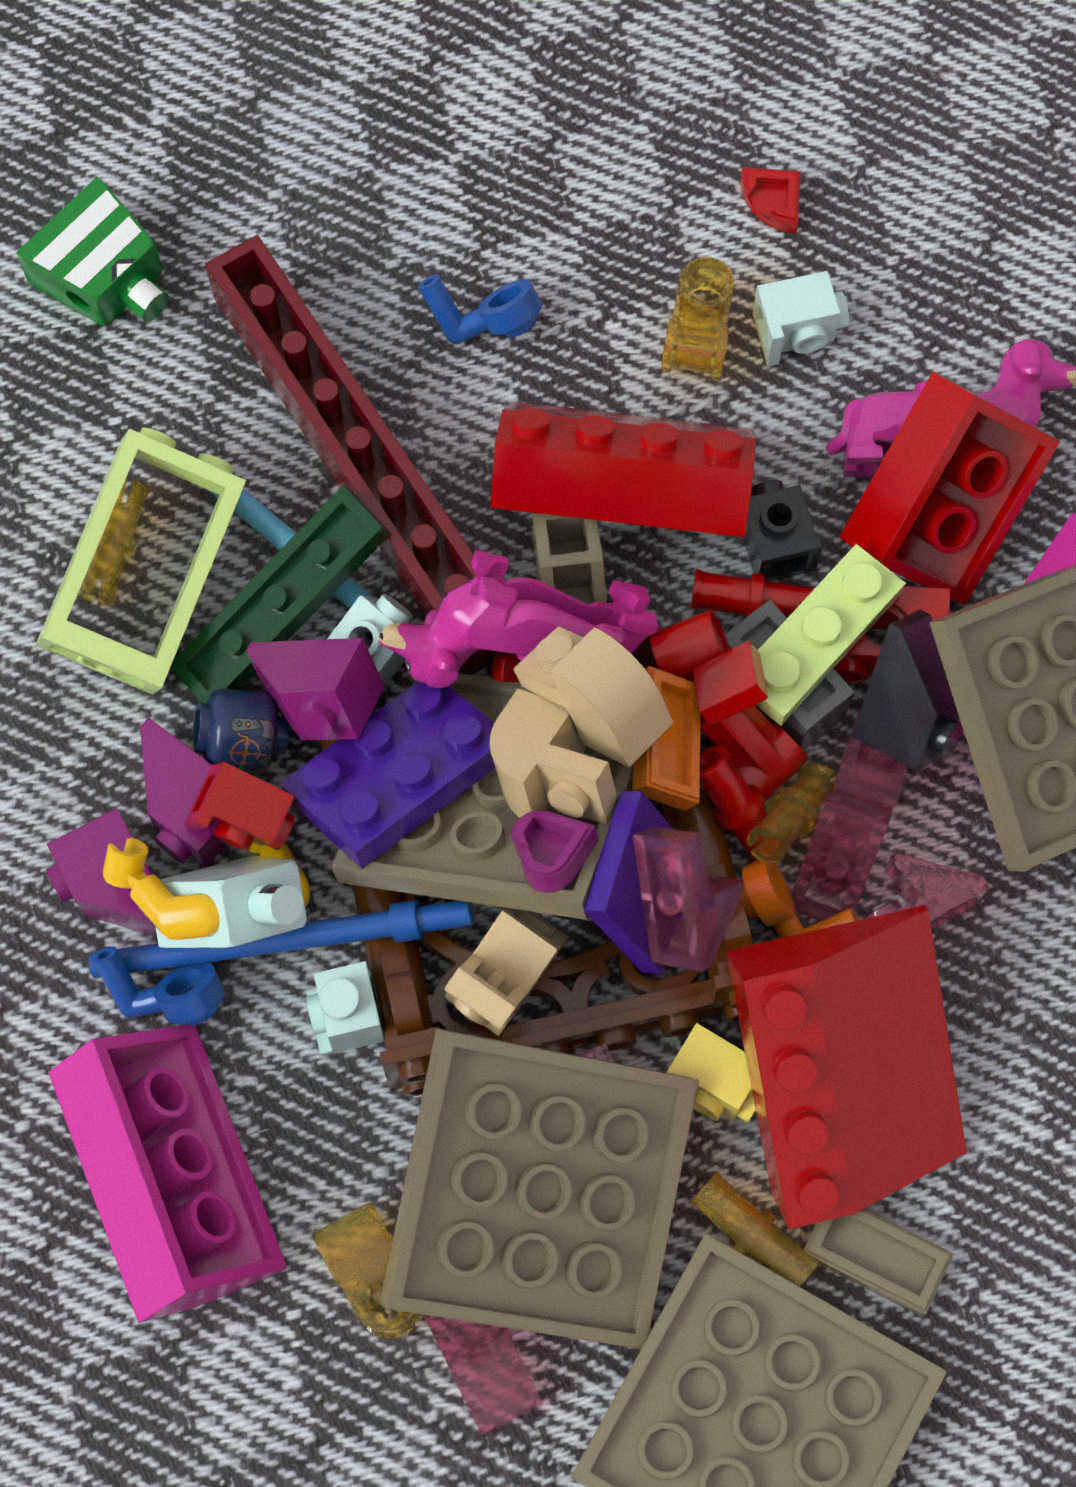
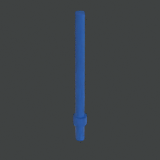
M419 900L391 903L388 911L306 922L302 928L239 946L227 948H160L158 943L119 948L117 951L129 973L387 937H393L396 943L424 939L425 932L473 926L475 914L471 902L452 901L421 906ZM91 952L89 955L90 973L93 978H100L101 976L92 961V957L96 952Z

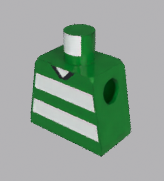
M98 177L91 181L16 252L27 282L99 325L110 324L127 307L143 321L150 322L162 313L169 300L168 293L154 283L163 270L155 243L108 186Z

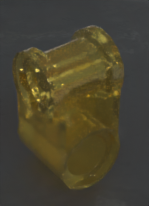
M700 257L690 261L683 268L679 279L673 317H670L667 327L661 372L670 373L673 368L708 373L711 380L721 382L730 331L728 322L734 289V276L730 268L721 260L713 257ZM699 289H709L714 291L719 297L711 301H703L697 299L692 293Z
M372 1201L311 1234L339 1288L342 1287L356 1316L372 1334L383 1339H396L405 1336L414 1328L420 1314L397 1311L398 1313L390 1319H386L380 1311L371 1314L379 1306L376 1295L383 1289L393 1241Z

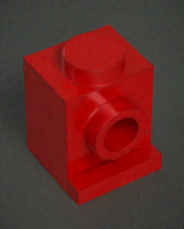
M220 762L211 765L184 825L195 830L208 828L209 823L217 825L213 836L245 851H249L253 843L259 846L267 845L275 850H279L285 843L295 820V815L288 812L295 796L226 762Z

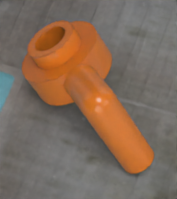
M764 857L742 868L743 881L736 885V890L746 914L752 920L759 917L766 926H773L779 938L859 920L855 910L850 908L803 928L795 913L793 898L787 882L771 857Z

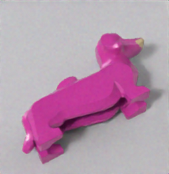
M1035 339L1021 340L1004 353L1000 362L996 385L987 392L974 394L1037 428L1041 417L1040 393L1075 387L1076 366L1055 360L1049 346L1042 341ZM927 381L918 383L915 386V391L880 392L868 395L865 398H857L848 403L844 409L841 432L825 447L829 455L839 454L844 451L843 477L873 478L878 469V462H882L883 454L887 453Z
M475 550L472 568L476 576L473 579L462 583L449 592L443 599L439 611H430L425 618L424 624H389L381 631L378 642L405 658L407 671L415 680L433 688H444L456 681L459 669L474 652L485 649L513 653L522 661L558 626L581 637H584L595 627L619 642L632 655L649 635L657 631L659 626L655 613L645 611L650 598L644 586L613 580L609 588L610 596L613 599L612 603L595 602L586 604L538 580L530 578L505 580L504 576L509 566L507 557Z

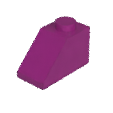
M363 638L251 642L246 650L266 692L274 699L277 709L301 741L359 739L385 687Z
M148 717L140 726L147 811L158 832L154 841L178 862L184 864L191 857L202 867L206 868L227 843L213 836L217 825L209 823L208 828L195 830L184 825L211 764Z
M117 808L47 843L56 864L45 870L62 903L74 898L87 917L157 937L155 925L131 899L130 893L132 888L112 886L103 877L108 844L112 843L120 851L124 852L126 840L133 838ZM145 864L144 873L147 876L152 875L147 864Z

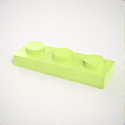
M856 544L757 650L761 656L768 699L756 704V706L781 726L902 594L906 583Z

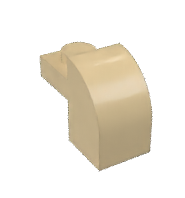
M558 626L514 668L523 688L567 709L583 745L627 767H630L673 724L662 695L645 668L619 642L595 627L584 637H581Z
M517 688L495 721L490 735L491 755L504 798L510 809L520 818L528 812L536 810L546 811L548 807H552L561 814L571 818L584 817L608 824L618 799L609 762L583 754L586 746L583 745L566 708L535 693Z
M504 908L474 953L458 967L444 988L447 991L444 998L453 1003L467 1018L480 1025H484L499 1036L536 986L569 936L534 912Z

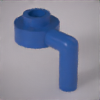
M439 275L430 276L418 285V289L448 341L454 344L465 342L488 330L491 334H505L509 338L519 336L535 325L537 322L536 315L542 308V302L529 280H517L496 289L480 303L478 309L461 316Z
M105 947L96 952L92 957V961L117 1007L128 1018L163 1012L165 1018L170 1023L190 1026L198 1025L210 1019L217 1012L218 1005L225 996V987L213 965L208 962L180 966L167 974L156 987L138 990L115 947Z

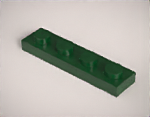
M342 485L173 660L170 668L202 703H207L209 696L217 689L240 690L257 673L246 652L251 642L288 641L392 533L353 491Z

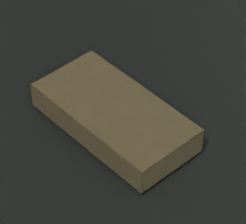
M866 1209L852 1215L816 1223L801 1253V1256L921 1317L927 1314L954 1253Z

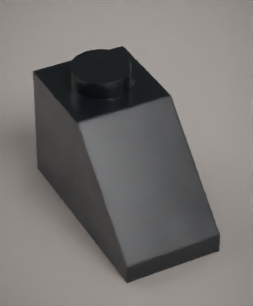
M920 609L889 624L851 736L916 772L941 757L947 758L956 748L963 732L962 724L958 722L957 708L929 623L933 621L932 616Z

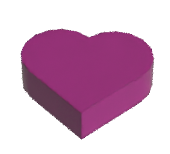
M545 810L531 811L521 816L514 823L511 831L516 853L521 859L526 881L533 889L546 893L556 892L567 887L574 880L599 841L594 825Z

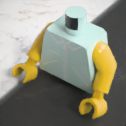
M135 838L127 839L124 852L120 851L112 843L108 844L103 877L112 886L132 888L130 897L155 925L160 948H227L239 946L302 928L307 921L305 907L309 903L310 887L303 870L286 843L279 850H275L267 845L259 846L253 843L249 852L257 853L259 856H249L164 879H159L154 874L147 876L144 873L148 847L142 841Z

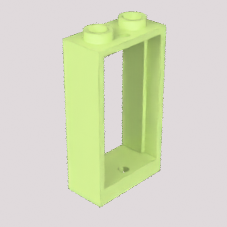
M141 428L140 433L128 429L120 441L35 646L153 695L162 688L246 480L233 475L234 467L218 457L202 453L199 454L197 459L175 449L176 441L166 434L150 428ZM134 458L219 495L153 657L67 621Z

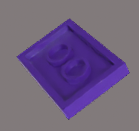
M418 681L371 715L359 739L337 740L279 784L282 790L295 796L291 805L363 869L495 769L490 751V735L494 723L449 686L433 688Z

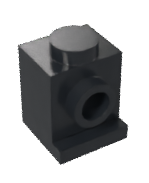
M768 480L751 487L745 537L742 538L753 573L765 574V581H775L816 571L822 544L819 536L815 534L801 486L796 485L785 488L781 480ZM786 518L789 522L785 526H775L771 523Z

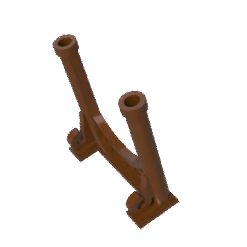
M649 635L641 643L633 656L644 668L651 666L659 669L652 651ZM314 740L316 744L322 746V751L337 741ZM700 741V753H701V752L703 751V749H702V745H701V741ZM701 784L699 804L686 811L658 802L661 815L697 856L686 891L697 935L686 925L677 922L672 941L678 942L684 947L689 957L687 968L677 976L665 977L661 980L643 978L636 972L632 961L612 940H609L585 953L552 961L528 995L540 996L551 1000L560 1009V1014L510 1025L513 1022L514 1015L498 1036L484 1025L476 1022L463 1023L455 1020L447 1010V999L444 998L447 991L444 988L458 967L474 952L449 940L438 930L425 932L424 939L420 941L440 959L453 966L437 982L433 995H429L417 940L396 943L393 937L365 940V949L385 1036L386 1051L380 1052V1057L390 1091L403 1089L404 1096L423 1095L435 1031L438 1027L444 1030L572 1054L571 1050L595 1044H597L599 1052L623 1049L637 1042L636 1035L660 1029L663 1037L685 1035L691 1033L696 1023L701 1025L700 1020L725 1015L729 1023L739 1022L726 951L754 945L744 906L737 894L736 885L738 881L724 828L715 818L713 810L715 805ZM352 885L358 915L388 911L391 903L415 900L411 893ZM620 959L619 974L624 984L638 996L588 1007L587 1001L591 991L599 982L610 978L611 971L607 966ZM706 967L709 980L696 982L701 968ZM577 978L572 992L561 983Z

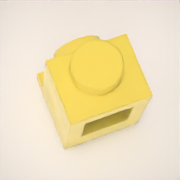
M696 1023L667 1070V1073L699 1080L693 1107L698 1113L715 1121H718L720 1116L724 1115L732 1121H735L738 1117L749 1123L756 1109L745 1052Z

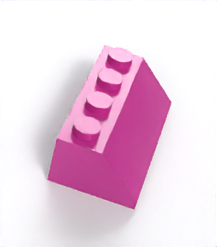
M180 1025L91 1039L48 1072L138 1323L193 1309L280 1273L287 1268L195 1025Z

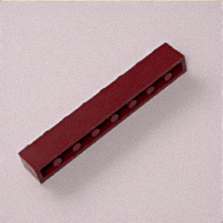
M255 235L206 262L205 266L213 298L338 487L341 488L344 485L353 491L392 533L379 548L425 618L430 611H439L443 599L449 592L476 576L472 568L474 554L259 235ZM480 649L463 663L460 671L462 674L473 675L493 663V657L497 656V653L500 652Z

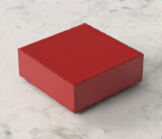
M750 640L692 668L699 713L710 726L768 699L761 656Z

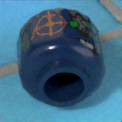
M220 688L209 696L207 703L199 702L197 704L193 721V751L197 754H203V759L211 765L226 762L248 774H260L270 767L275 753L285 754L289 738V723L282 715H278L276 703L269 693Z

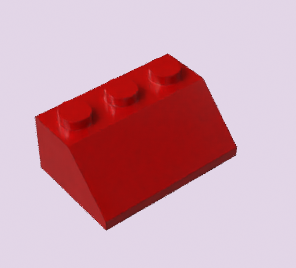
M932 372L839 538L852 547L857 544L890 571L924 587L950 589V599L966 605L1060 441L971 391Z

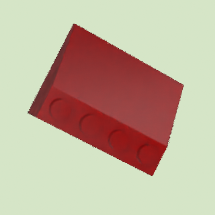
M513 401L502 409L495 439L490 508L745 537L754 473L755 431L752 428Z
M925 905L726 951L770 1190L789 1230L855 1214L967 1153L929 911Z

